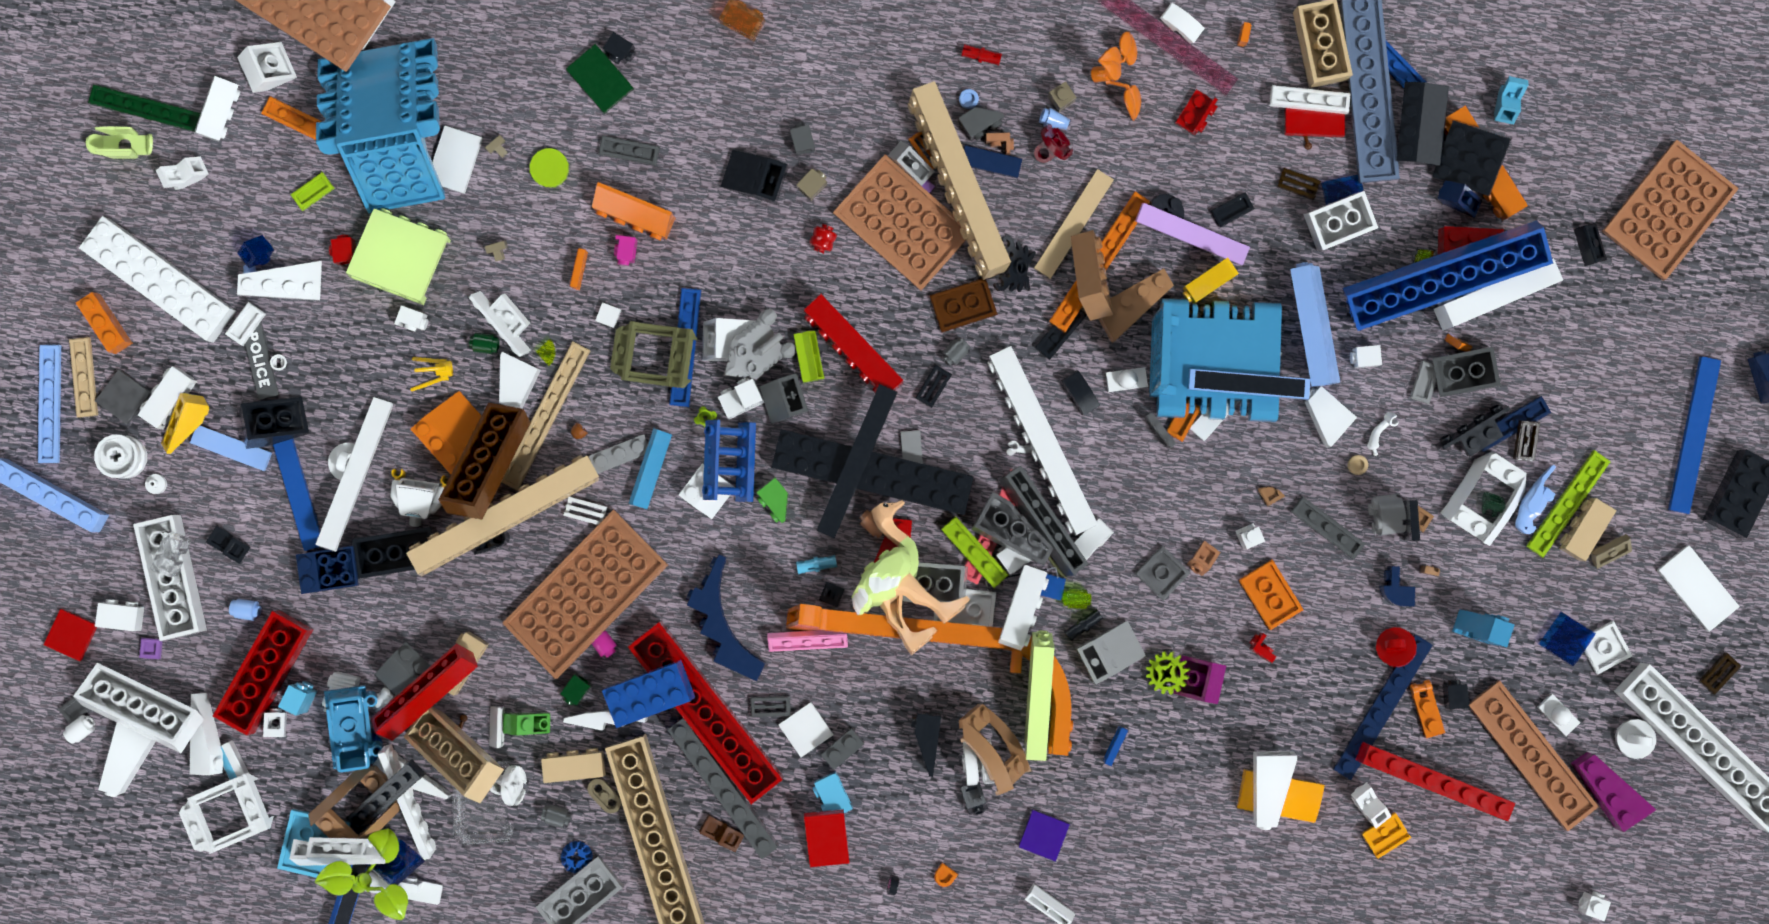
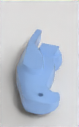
M1555 465L1549 466L1521 500L1515 527L1523 534H1531L1536 530V526H1533V519L1539 516L1546 507L1547 502L1553 501L1555 493L1544 486V482L1556 468Z

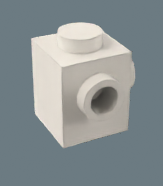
M1593 891L1592 894L1584 892L1579 900L1578 911L1605 921L1611 902L1605 900V895Z

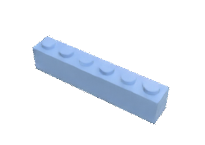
M0 458V483L90 532L101 531L109 514L6 458Z

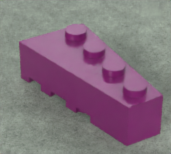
M1586 752L1571 762V765L1615 829L1625 832L1656 811L1650 803L1595 754Z

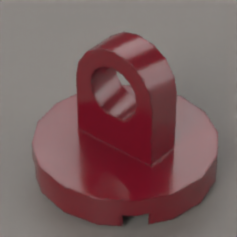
M1048 124L1041 129L1043 141L1034 150L1036 160L1041 163H1047L1055 156L1062 160L1072 156L1073 149L1069 148L1070 141L1059 128H1052V125ZM1041 148H1045L1049 151L1048 157H1044L1040 154Z

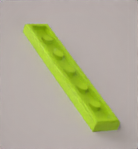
M1595 450L1591 452L1527 543V548L1541 558H1544L1611 461Z

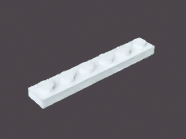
M392 744L384 746L378 753V757L389 780L401 769V765L398 761V753L393 749ZM410 787L397 799V802L422 860L431 858L436 850V844L434 839L430 837L428 825L422 818L421 808L416 803L413 789Z

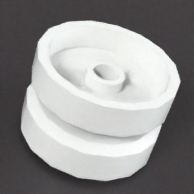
M110 435L98 443L94 454V461L97 468L104 475L111 478L130 479L144 470L147 463V451L139 439L125 435Z
M963 742L962 762L967 786L978 784V772H981L984 784L995 783L994 780L990 781L988 773L976 753Z

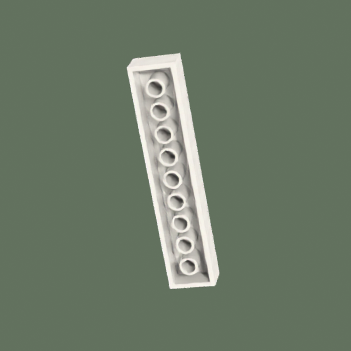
M1640 663L1614 692L1644 721L1651 725L1667 743L1753 825L1760 830L1769 832V777L1650 664Z

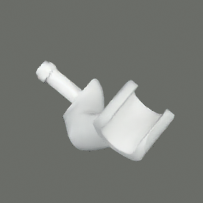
M1387 412L1384 420L1373 429L1367 448L1373 451L1374 456L1378 455L1376 449L1379 447L1381 432L1389 425L1397 426L1399 423L1395 419L1397 415L1393 412Z
M1011 441L1008 443V446L1011 448L1006 452L1012 456L1016 452L1031 453L1030 451L1033 448L1031 445L1021 446L1018 442Z

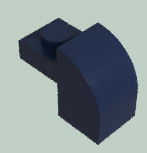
M1387 566V570L1384 571V581L1387 582V586L1379 585L1382 597L1392 605L1415 607V587L1400 586V566Z

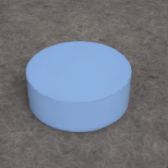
M966 89L961 92L959 103L964 109H973L978 104L979 97L974 90Z

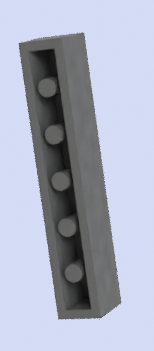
M1022 466L1012 469L999 479L1022 515L1053 547L1050 555L1065 577L1076 574L1089 564Z

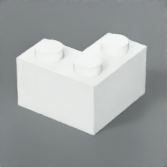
M744 378L737 382L738 386H735L734 390L730 387L720 392L721 396L718 399L728 419L765 403L753 379Z

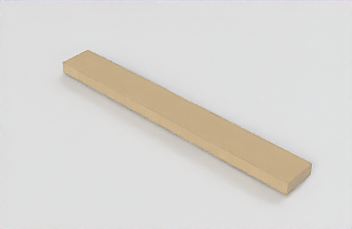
M572 341L501 481L502 483L515 490L520 488L590 353V350Z

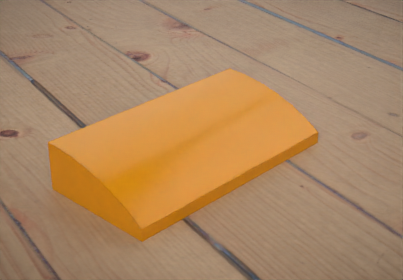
M1243 770L1237 804L1238 809L1253 811L1252 770ZM1292 778L1280 816L1315 823L1325 785Z

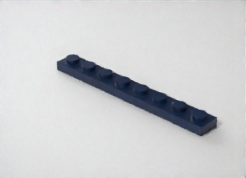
M1415 634L1413 636L1417 644L1415 657L1405 666L1394 667L1333 770L1349 780H1352L1361 765L1360 762L1356 761V757L1362 742L1373 745L1433 646Z

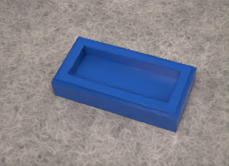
M1118 726L1103 758L1105 764L1112 766L1127 735L1128 730L1126 728Z

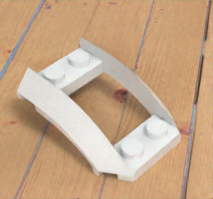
M1494 451L1486 453L1484 456L1474 459L1466 476L1440 514L1490 546L1514 513L1525 493L1526 472ZM1484 470L1514 489L1494 523H1491L1463 504Z
M245 773L187 798L188 801L185 806H182L179 814L194 850L200 852L207 851L211 854L271 828L274 816L269 818L254 782L258 778ZM234 790L249 826L214 841L199 804Z

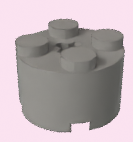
M1399 493L1374 496L1371 504H1368L1369 515H1373L1374 523H1372L1373 534L1382 536L1406 531V525H1403L1402 521L1406 520V511L1402 498H1398Z

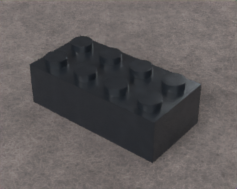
M1747 449L1737 450L1702 520L1736 538H1747L1769 495V461Z
M425 527L352 539L358 579L415 570L406 553L410 551V546L418 542L420 544L427 542L429 536L437 533L436 527Z

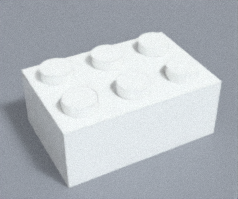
M1365 191L1355 193L1303 214L1317 251L1328 249L1378 228Z

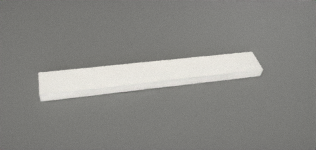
M373 397L317 539V546L337 551L391 413L393 403Z

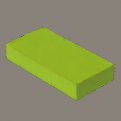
M321 172L290 195L299 208L304 211L335 188L326 175Z

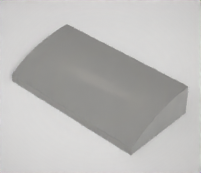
M598 856L536 906V909L548 924H579L621 890L624 885L609 866Z

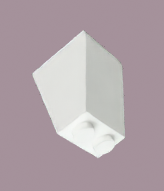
M723 318L704 321L702 361H729L728 356H730L729 351H731L732 339L756 321Z

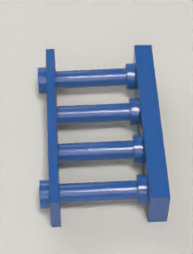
M706 420L704 428L703 500H717L718 495H735V502H753L756 423H738V428L720 427V420ZM720 435L738 436L737 448L719 447ZM719 455L737 456V468L719 467ZM718 475H735L736 487H718Z

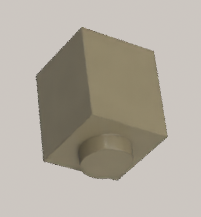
M1066 81L1048 94V99L1058 113L1073 104L1077 98Z
M812 168L796 185L797 189L812 201L827 185L825 180L827 177L819 169L815 171Z

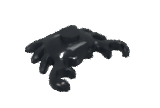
M1002 236V241L1005 242L1006 240L1007 242L1005 249L1007 252H1010L1009 258L1011 263L1005 271L1006 277L1004 275L998 277L1001 280V285L999 286L998 283H994V288L997 291H1004L1010 285V292L1014 291L1016 287L1017 291L1021 292L1024 286L1027 291H1030L1029 276H1027L1028 266L1031 264L1036 252L1033 251L1028 255L1027 245H1024L1022 248L1021 243L1017 241L1015 246L1011 236Z

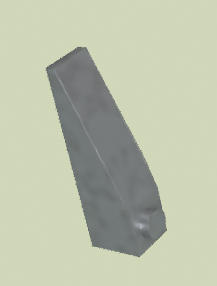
M992 492L971 528L972 531L1043 566L1053 550V547L1030 525L1028 520L1017 511L1010 501Z

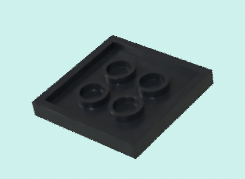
M1453 120L1442 149L1441 166L1435 167L1432 177L1443 181L1466 184L1472 191L1490 196L1512 138Z

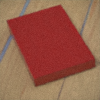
M1285 108L1284 135L1343 138L1345 136V114Z
M844 809L804 813L810 867L850 864Z

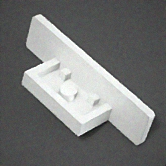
M481 291L469 296L474 307L479 309L485 316L486 321L496 329L498 335L508 343L515 354L520 357L531 351L519 337L530 322L506 294L500 295L493 304L490 303Z
M373 871L369 873L372 879L370 887H383L386 889L389 885L395 884L401 886L406 891L409 900L436 905L440 903L443 889L442 884L417 880L418 878L412 876L400 877L395 873L383 874ZM370 891V892L377 894V893H379V892H381V891Z

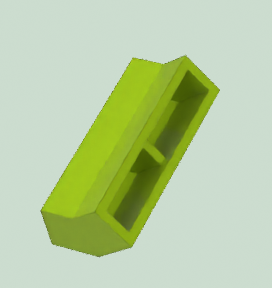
M816 331L794 334L802 382L808 383L824 379Z

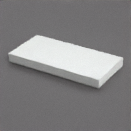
M1686 545L1657 569L1663 579L1708 632L1740 607L1689 545Z

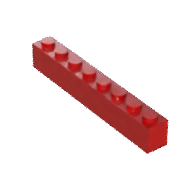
M1362 742L1356 757V761L1508 822L1516 804L1503 797L1365 742Z

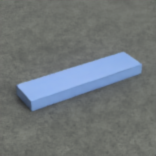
M201 425L194 431L190 441L191 444L262 471L266 470L272 452L261 448L246 449L245 442Z

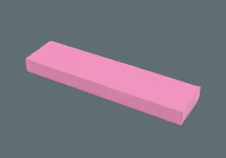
M822 630L767 633L769 652L848 647L847 633Z

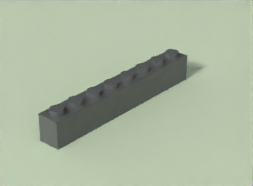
M684 718L671 726L667 731L760 858H765L777 849L779 843Z

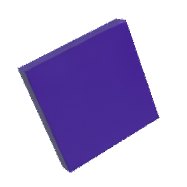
M1032 809L1018 847L1056 862L1070 824Z

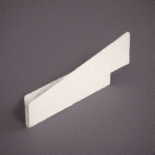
M310 837L309 842L293 839L289 858L299 866L329 865L336 861H343L349 865L385 864V859L368 839Z

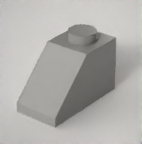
M901 141L888 155L892 161L921 186L935 172L909 145Z

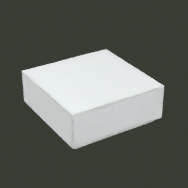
M602 303L595 321L615 328L621 309Z

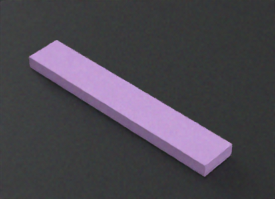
M1145 203L1141 204L1135 219L1137 223L1224 259L1228 257L1231 262L1239 265L1244 264L1250 249L1249 246Z

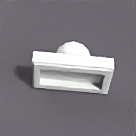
M1145 367L1106 373L1108 392L1148 387Z
M1553 694L1547 696L1537 706L1564 736H1567L1580 724L1570 710Z

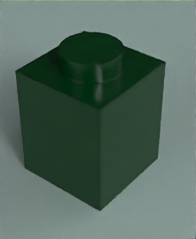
M576 673L560 694L564 697L563 700L571 706L575 704L577 706L593 684Z

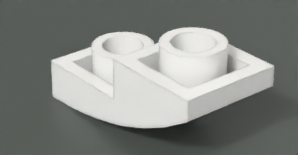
M1171 3L1160 17L1172 31H1178L1189 44L1194 43L1205 29L1196 19L1174 3Z
M1101 519L1097 520L1098 525L1086 530L1074 542L1086 560L1114 533Z

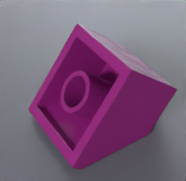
M1181 655L1180 661H1187L1184 667L1190 668L1185 673L1190 678L1184 680L1187 685L1185 687L1180 686L1181 691L1177 692L1174 689L1173 694L1202 702L1218 704L1226 665Z

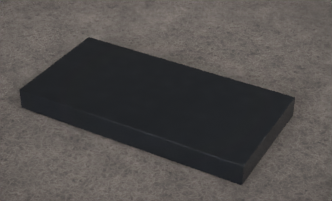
M1403 501L1406 511V520H1403V525H1406L1404 540L1419 541L1418 501Z

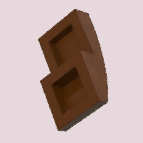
M709 814L699 830L700 834L735 853L744 838L742 832Z

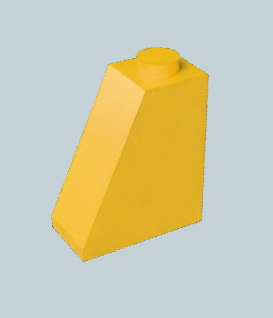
M1227 257L1183 287L1184 292L1182 294L1185 299L1195 304L1239 273Z

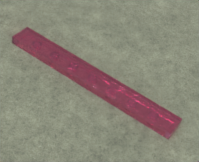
M1102 0L1100 2L1102 6L1224 95L1228 94L1238 78L1131 0Z

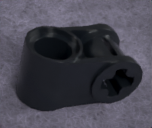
M507 531L501 533L503 535L501 543L496 542L494 537L475 547L474 555L507 545L510 540L509 533Z

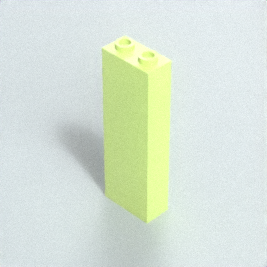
M1044 630L1032 632L1024 738L1026 760L1046 761L1054 642L1052 633Z

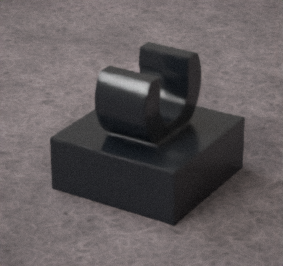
M826 582L819 600L838 607L845 589Z

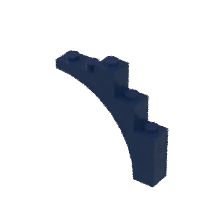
M719 554L718 557H713L709 566L712 568L710 575L706 574L701 583L704 588L695 587L694 590H689L686 597L688 601L687 606L708 615L707 618L703 617L699 628L702 629L700 634L722 643L721 646H716L712 654L715 657L713 662L758 681L766 662L753 655L738 641L724 616L720 586L727 557Z

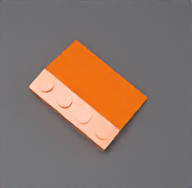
M458 391L424 416L411 428V431L444 468L452 474L482 415Z

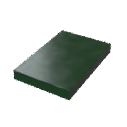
M596 44L566 68L569 74L604 114L634 90L633 86Z

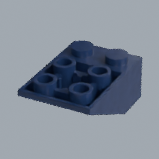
M354 546L337 548L336 552L323 550L296 555L301 594L359 586Z

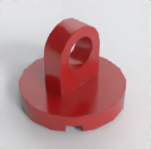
M1393 627L1386 629L1380 634L1376 642V651L1379 658L1387 665L1402 667L1409 664L1415 657L1417 644L1409 631Z

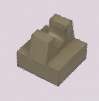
M501 135L485 147L490 154L496 151L502 158L508 154L502 146L506 141Z
M506 240L485 246L487 254L493 252L495 261L505 259L503 249L508 248Z

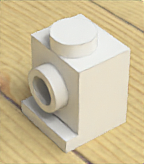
M401 306L394 324L403 327V324H405L404 328L414 332L417 328L425 331L428 319H426L427 315Z
M1254 523L1235 531L1243 549H1249L1265 542L1260 528L1255 527Z
M270 709V713H264L263 737H286L287 713H282V709ZM274 719L280 721L277 727L272 724Z

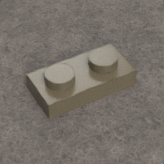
M1625 534L1603 546L1597 547L1591 552L1593 565L1598 569L1632 552L1631 538Z

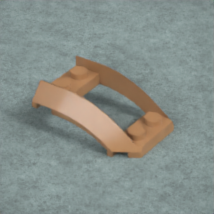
M977 704L959 720V729H963V737L960 739L961 743L965 742L979 757L988 773L990 781L994 780L996 784V795H1001L1014 789L1013 784L1024 773L1031 772L1024 750L1014 733L984 704ZM988 723L997 730L1011 753V757L1004 763L993 746L979 733Z
M373 765L367 769L355 770L313 809L308 816L310 825L315 824L329 838L367 839L372 833L381 830L400 811V806L397 800L393 802L359 836L331 809L360 781L372 793L388 781L387 776L376 765Z

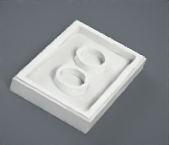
M444 126L432 162L442 187L465 194L483 140L482 137Z
M966 589V596L969 597L970 601L961 612L948 622L993 627L996 592ZM934 612L933 621H941Z

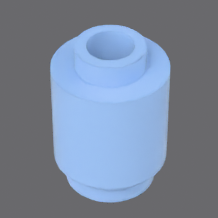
M232 600L229 606V614L231 616L244 620L255 621L260 617L262 611L259 602L252 600Z

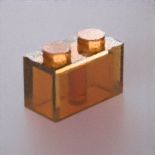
M729 0L719 17V22L754 42L765 24V17H763L764 14L759 10L747 8L746 4L741 0Z

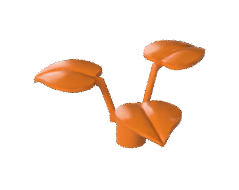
M1129 31L1124 32L1120 37V51L1117 47H1111L1098 59L1102 66L1093 67L1091 77L1095 83L1105 81L1106 85L1112 84L1124 87L1126 89L1124 91L1125 105L1132 121H1135L1141 108L1140 91L1136 85L1129 86L1128 84L1116 82L1121 76V63L1126 61L1128 65H1133L1137 59L1136 42Z

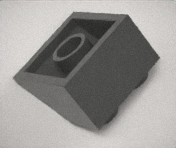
M405 642L389 657L374 676L397 696L425 672L430 665Z

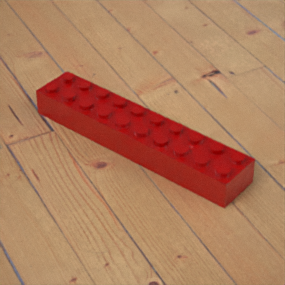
M662 621L658 622L628 646L647 672L678 660L682 661L695 698L675 708L751 805L783 780L784 776Z

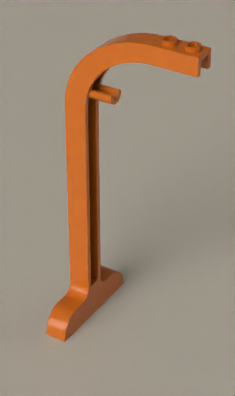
M798 604L788 609L786 629L803 631L822 630L901 639L898 632L887 622L885 615L866 613L857 615L856 612L822 609L820 606ZM903 617L905 624L912 632L917 633L935 627L937 632L932 635L933 638L928 642L1011 651L1010 673H1021L1022 656L1030 661L1032 636L1028 646H1024L1020 651L998 643L1003 628L951 622L944 624L942 621ZM1054 656L1048 754L1068 756V752L1071 751L1072 747L1069 737L1070 732L1073 730L1071 695L1065 673Z

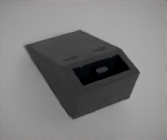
M732 150L720 187L777 205L789 169L788 164L771 158Z

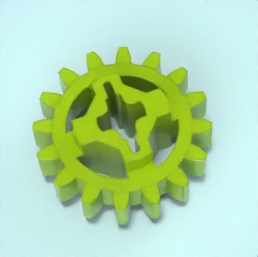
M1163 651L1162 657L1156 654V660H1149L1152 666L1146 667L1150 671L1146 677L1152 679L1149 685L1155 684L1154 690L1157 691L1160 688L1161 694H1165L1167 690L1170 695L1174 693V689L1177 692L1181 691L1180 686L1185 687L1187 685L1184 680L1190 678V676L1185 675L1190 670V668L1184 667L1187 661L1181 662V655L1174 657L1173 651L1169 655H1167L1166 651ZM1162 660H1171V662H1170L1169 664H1164L1163 662L1161 663L1160 661H1162ZM1177 666L1180 669L1181 675H1179L1177 672ZM1170 667H1172V668L1170 669V670H1171V671H1170V676H1168V677H1166L1165 679H1163V678L1165 677V674H1166V671H1165V670H1167V669H1169ZM1155 670L1158 672L1159 679L1156 678ZM1170 681L1172 683H1175V685L1172 686L1164 685L1166 682Z

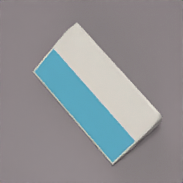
M233 740L220 746L223 752V768L229 780L249 773Z

